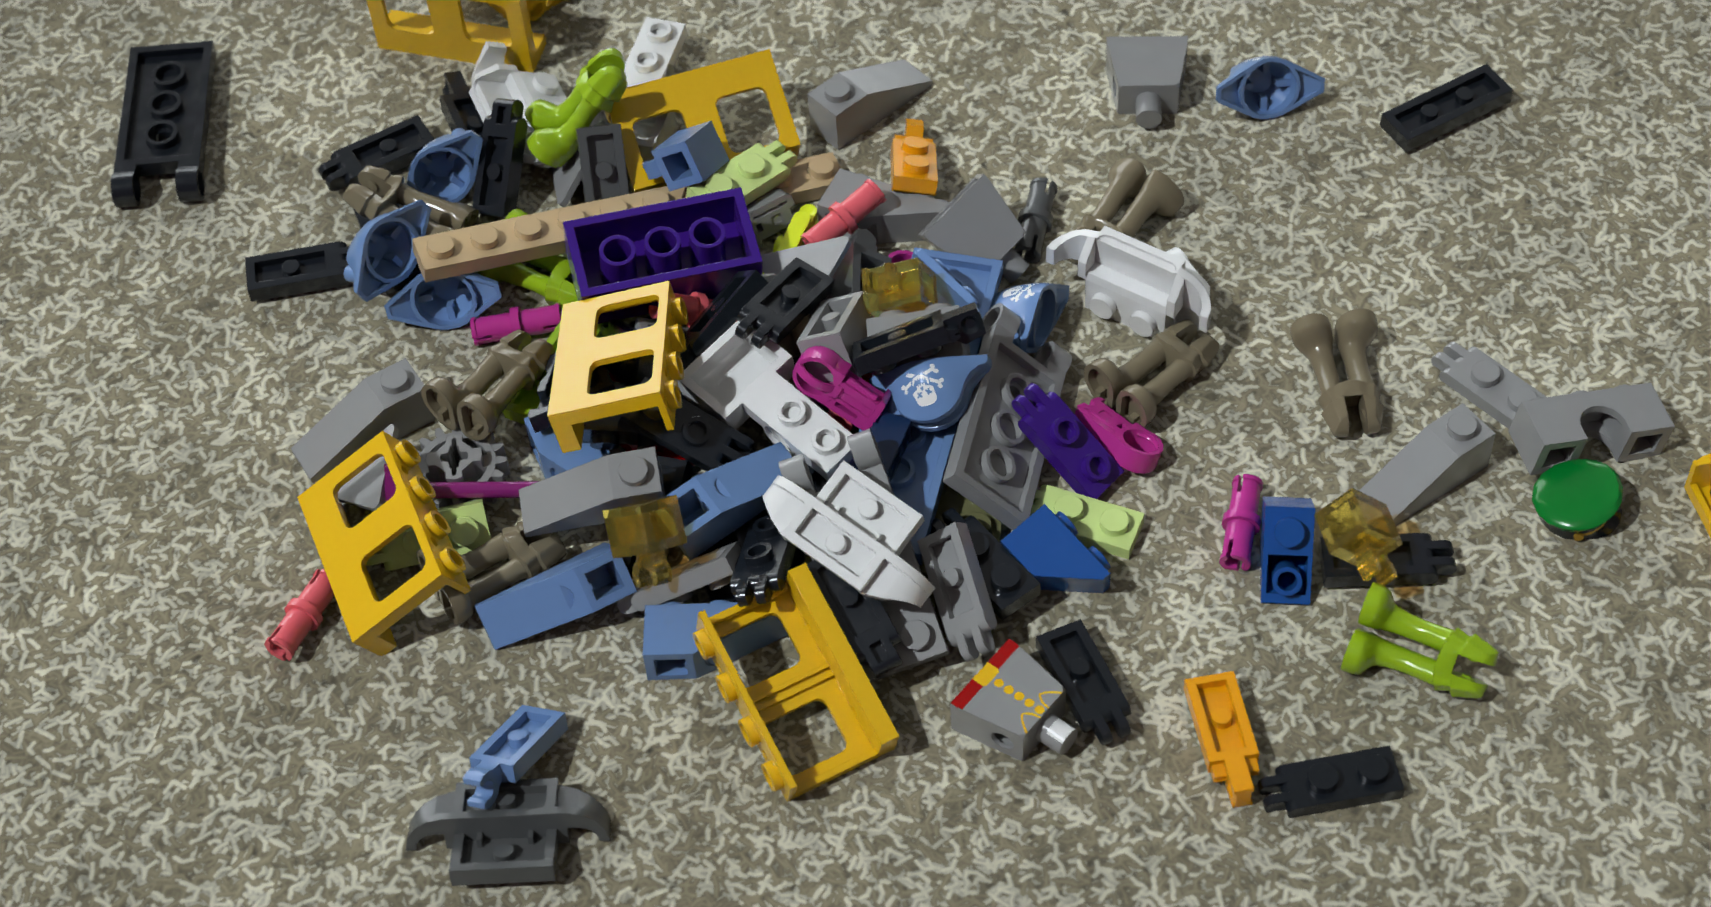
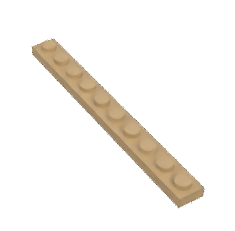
M833 152L797 159L795 165L790 168L791 173L789 177L770 191L779 188L793 197L795 204L819 200L841 166ZM664 186L412 238L413 253L425 283L566 253L564 221L686 198L687 187L669 191L668 187Z

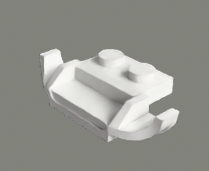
M485 42L472 74V87L469 91V95L483 124L486 116L491 115L493 102L497 98L520 100L524 106L523 118L525 120V110L532 102L542 99L558 106L567 99L555 75L545 72L518 71L516 65L504 63L507 50L505 43ZM527 122L528 129L523 162L534 164L541 168H550L551 166L539 161L529 150L527 140L535 129Z
M1104 226L1101 231L1081 229L1065 233L1046 247L1047 263L1055 265L1064 259L1078 260V276L1086 279L1085 307L1091 309L1096 316L1103 319L1111 318L1130 327L1140 336L1153 337L1155 334L1163 332L1164 329L1173 325L1174 318L1181 308L1185 307L1198 315V330L1207 333L1211 324L1210 297L1202 283L1185 270V260L1107 226Z
M844 460L816 497L779 475L762 496L769 516L784 540L795 545L854 587L863 596L883 601L898 600L908 602L921 608L934 591L935 587L927 578L899 557L900 553L925 521L923 515Z

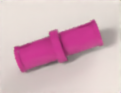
M555 303L554 305L521 310L519 306L510 307L507 313L478 318L471 317L470 327L475 346H480L485 343L497 342L516 330L525 331L530 336L553 332L561 321V304Z
M1243 474L1242 485L1240 475H1236L1232 480L1229 510L1223 514L1222 519L1225 537L1219 560L1220 565L1224 569L1239 571L1240 561H1242L1241 569L1243 571H1247L1250 568L1254 535L1259 533L1261 518L1257 513L1263 482L1257 476Z

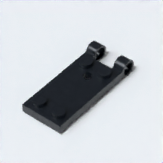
M213 41L130 48L114 172L111 176V194L116 208L140 206V176L175 174L176 192L181 203L204 201L205 181L203 173L217 54Z

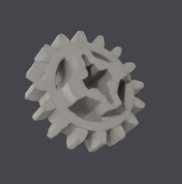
M460 426L448 434H445L442 429L437 428L435 429L436 439L430 441L422 437L419 440L422 452L418 451L421 457L419 467L423 476L429 482L506 481L505 476L510 474L504 445L502 442L496 443L493 432L484 440L475 441L466 437L461 431ZM497 498L433 499L436 508L483 499V501L486 500L493 504L497 502Z

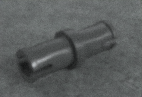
M1044 177L1031 180L1026 206L1021 209L1017 219L1026 233L1016 243L1014 250L1020 256H1022L1023 250H1026L1024 260L1027 263L1033 264L1040 261L1045 235L1052 228L1054 220L1051 211L1055 195L1058 191L1056 183L1051 181L1048 192H1045L1048 178Z

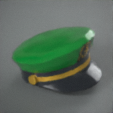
M1591 459L1568 460L1555 464L1543 472L1534 484L1532 502L1541 522L1550 532L1564 539L1581 541L1583 539L1605 537L1611 534L1621 521L1622 510L1620 505L1623 498V486L1619 475L1605 463Z

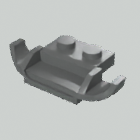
M558 778L521 779L516 783L501 782L496 801L489 809L468 806L467 800L474 794L476 786L459 782L456 783L455 791L431 799L414 814L409 824L406 851L416 850L419 840L426 836L444 834L447 849L452 848L449 866L452 886L556 881L559 843H570L571 828H585L593 831L600 841H610L611 819L601 803L591 795L579 789L559 785Z

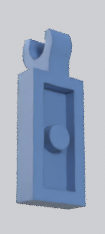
M522 705L469 757L471 768L465 773L463 783L476 786V790L467 800L468 806L489 809L496 801L501 782L516 783L568 730L565 712Z

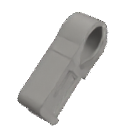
M779 188L762 195L746 205L759 248L763 247L762 240L788 227L793 215L796 213L790 208L795 205L793 197Z

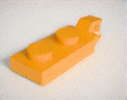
M906 118L905 134H895L892 139L890 152L892 191L936 196L938 185L936 143H933L934 139L923 137V120Z
M1234 671L1184 679L1185 696L1208 773H1211L1214 783L1225 781L1232 808L1252 805L1251 796L1252 792H1254V786L1251 776L1259 775V750Z

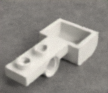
M646 17L625 63L624 72L627 78V87L674 75V65L687 38L685 23ZM603 110L594 118L590 127L603 120L608 122ZM675 112L641 120L633 125V131L643 162L654 159L651 151L674 134L676 129Z
M739 321L735 322L684 370V379L678 380L680 391L688 402L736 430L751 417L763 427L773 444L781 442L792 457L795 454L799 455L802 453L806 463L828 481L843 460L849 463L853 459L847 436L853 434L788 382L793 377L792 372L795 366L792 355L771 340L761 349L756 348L750 344L752 336L756 331H753L743 340L735 335V330L740 323Z

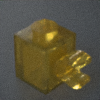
M918 257L896 263L887 262L884 263V266L872 269H861L863 302L866 311L873 317H879L881 313L889 310H902L906 313L922 311L927 306L938 303L936 274Z
M1351 488L1314 514L1330 555L1357 566L1361 577L1365 581L1375 577L1378 584L1386 586L1397 578L1395 567L1386 555L1403 543L1387 504Z
M677 495L639 500L602 510L613 559L637 555V560L632 569L636 587L642 588L652 584L653 586H659L672 582V571L664 550L687 543Z

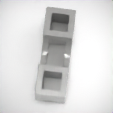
M1652 383L1631 386L1623 384L1614 388L1588 392L1580 390L1567 395L1546 398L1538 396L1521 401L1508 432L1529 474L1535 475L1542 474L1555 464L1579 459L1588 440L1587 436L1602 441L1610 449L1616 462L1660 455L1675 425Z

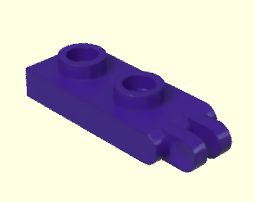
M1030 383L1023 391L1025 396L1018 395L1011 402L1013 409L1021 417L1018 421L1020 430L1076 493L1097 499L1124 470L1056 393L1050 391L1045 394L1037 384Z

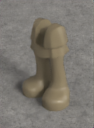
M1122 158L1115 161L1110 168L1107 176L1109 186L1091 215H1084L1076 230L1101 231L1104 226H1107L1135 238L1142 225L1154 212L1164 217L1175 215L1184 205V196L1177 185L1161 171L1153 169L1147 176L1144 165L1138 160ZM1135 198L1116 226L1112 224V219L1125 201ZM1067 259L1071 263L1078 265V260Z
M369 165L358 174L360 184H350L343 194V200L359 215H362L364 218L368 217L369 220L399 209L398 204L405 206L417 200H423L431 208L430 219L438 223L429 221L426 235L475 226L479 216V210L470 205L460 202H449L415 190L404 183V176L391 175L389 170Z
M1358 308L1344 313L1337 320L1334 329V339L1348 376V380L1341 383L1333 355V334L1329 318L1318 313H1311L1298 318L1290 328L1292 342L1295 348L1309 360L1320 389L1321 396L1318 402L1323 410L1321 415L1334 437H1348L1349 418L1347 407L1354 406L1358 407L1364 434L1380 432L1384 406L1379 401L1381 392L1371 377L1366 349L1378 333L1376 315L1371 310Z
M1186 319L1169 326L1163 332L1155 334L1152 337V341L1138 355L1120 367H1117L1115 363L1107 358L1095 359L1085 367L1084 379L1094 398H1104V404L1111 409L1116 406V412L1132 424L1137 422L1142 427H1146L1155 418L1157 405L1177 385L1183 381L1190 383L1197 374L1209 366L1219 351V343L1209 334L1203 335L1190 343L1196 335L1197 325ZM1160 365L1164 368L1162 372L1144 386L1138 385L1139 382Z
M513 331L501 338L498 344L488 349L486 357L461 384L455 386L448 379L437 376L429 380L422 387V399L432 415L448 429L455 430L460 426L463 434L469 439L475 441L484 440L497 427L499 416L521 389L532 390L535 381L542 377L546 371L545 368L550 355L555 354L554 347L543 339H536L531 342L530 334L525 331ZM499 378L502 379L489 393L483 396Z
M523 521L517 522L516 526L502 528L501 533L486 543L461 555L466 565V570L463 572L468 581L501 561L509 559V562L468 582L471 591L466 595L447 584L434 593L437 600H441L442 607L450 621L454 625H459L473 616L476 610L474 605L500 593L520 580L530 579L552 568L566 556V548L561 539L556 536H550L552 533L526 537ZM420 549L416 553L422 570L425 566V557L422 549Z

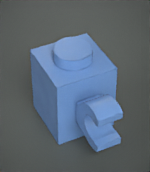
M708 121L674 133L651 151L654 159L642 163V166L649 180L663 176L669 191L704 182L725 165L729 158L712 121Z

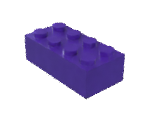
M741 187L563 222L566 255L578 301L665 281H670L674 293L690 295L692 292H701L706 294L707 298L714 299L737 271L757 270L760 274L763 271L762 257ZM651 302L602 313L598 318V324L609 322V320H620L649 314V305L658 307L659 302Z

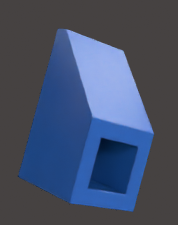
M1262 497L1260 537L1261 603L1310 605L1315 506L1311 498Z
M1045 504L1001 540V544L1040 583V590L1104 593L1110 588V572L1108 570L1111 566L1104 555L1094 546L1087 549L1076 538L1078 531L1071 520L1060 511L1054 514Z

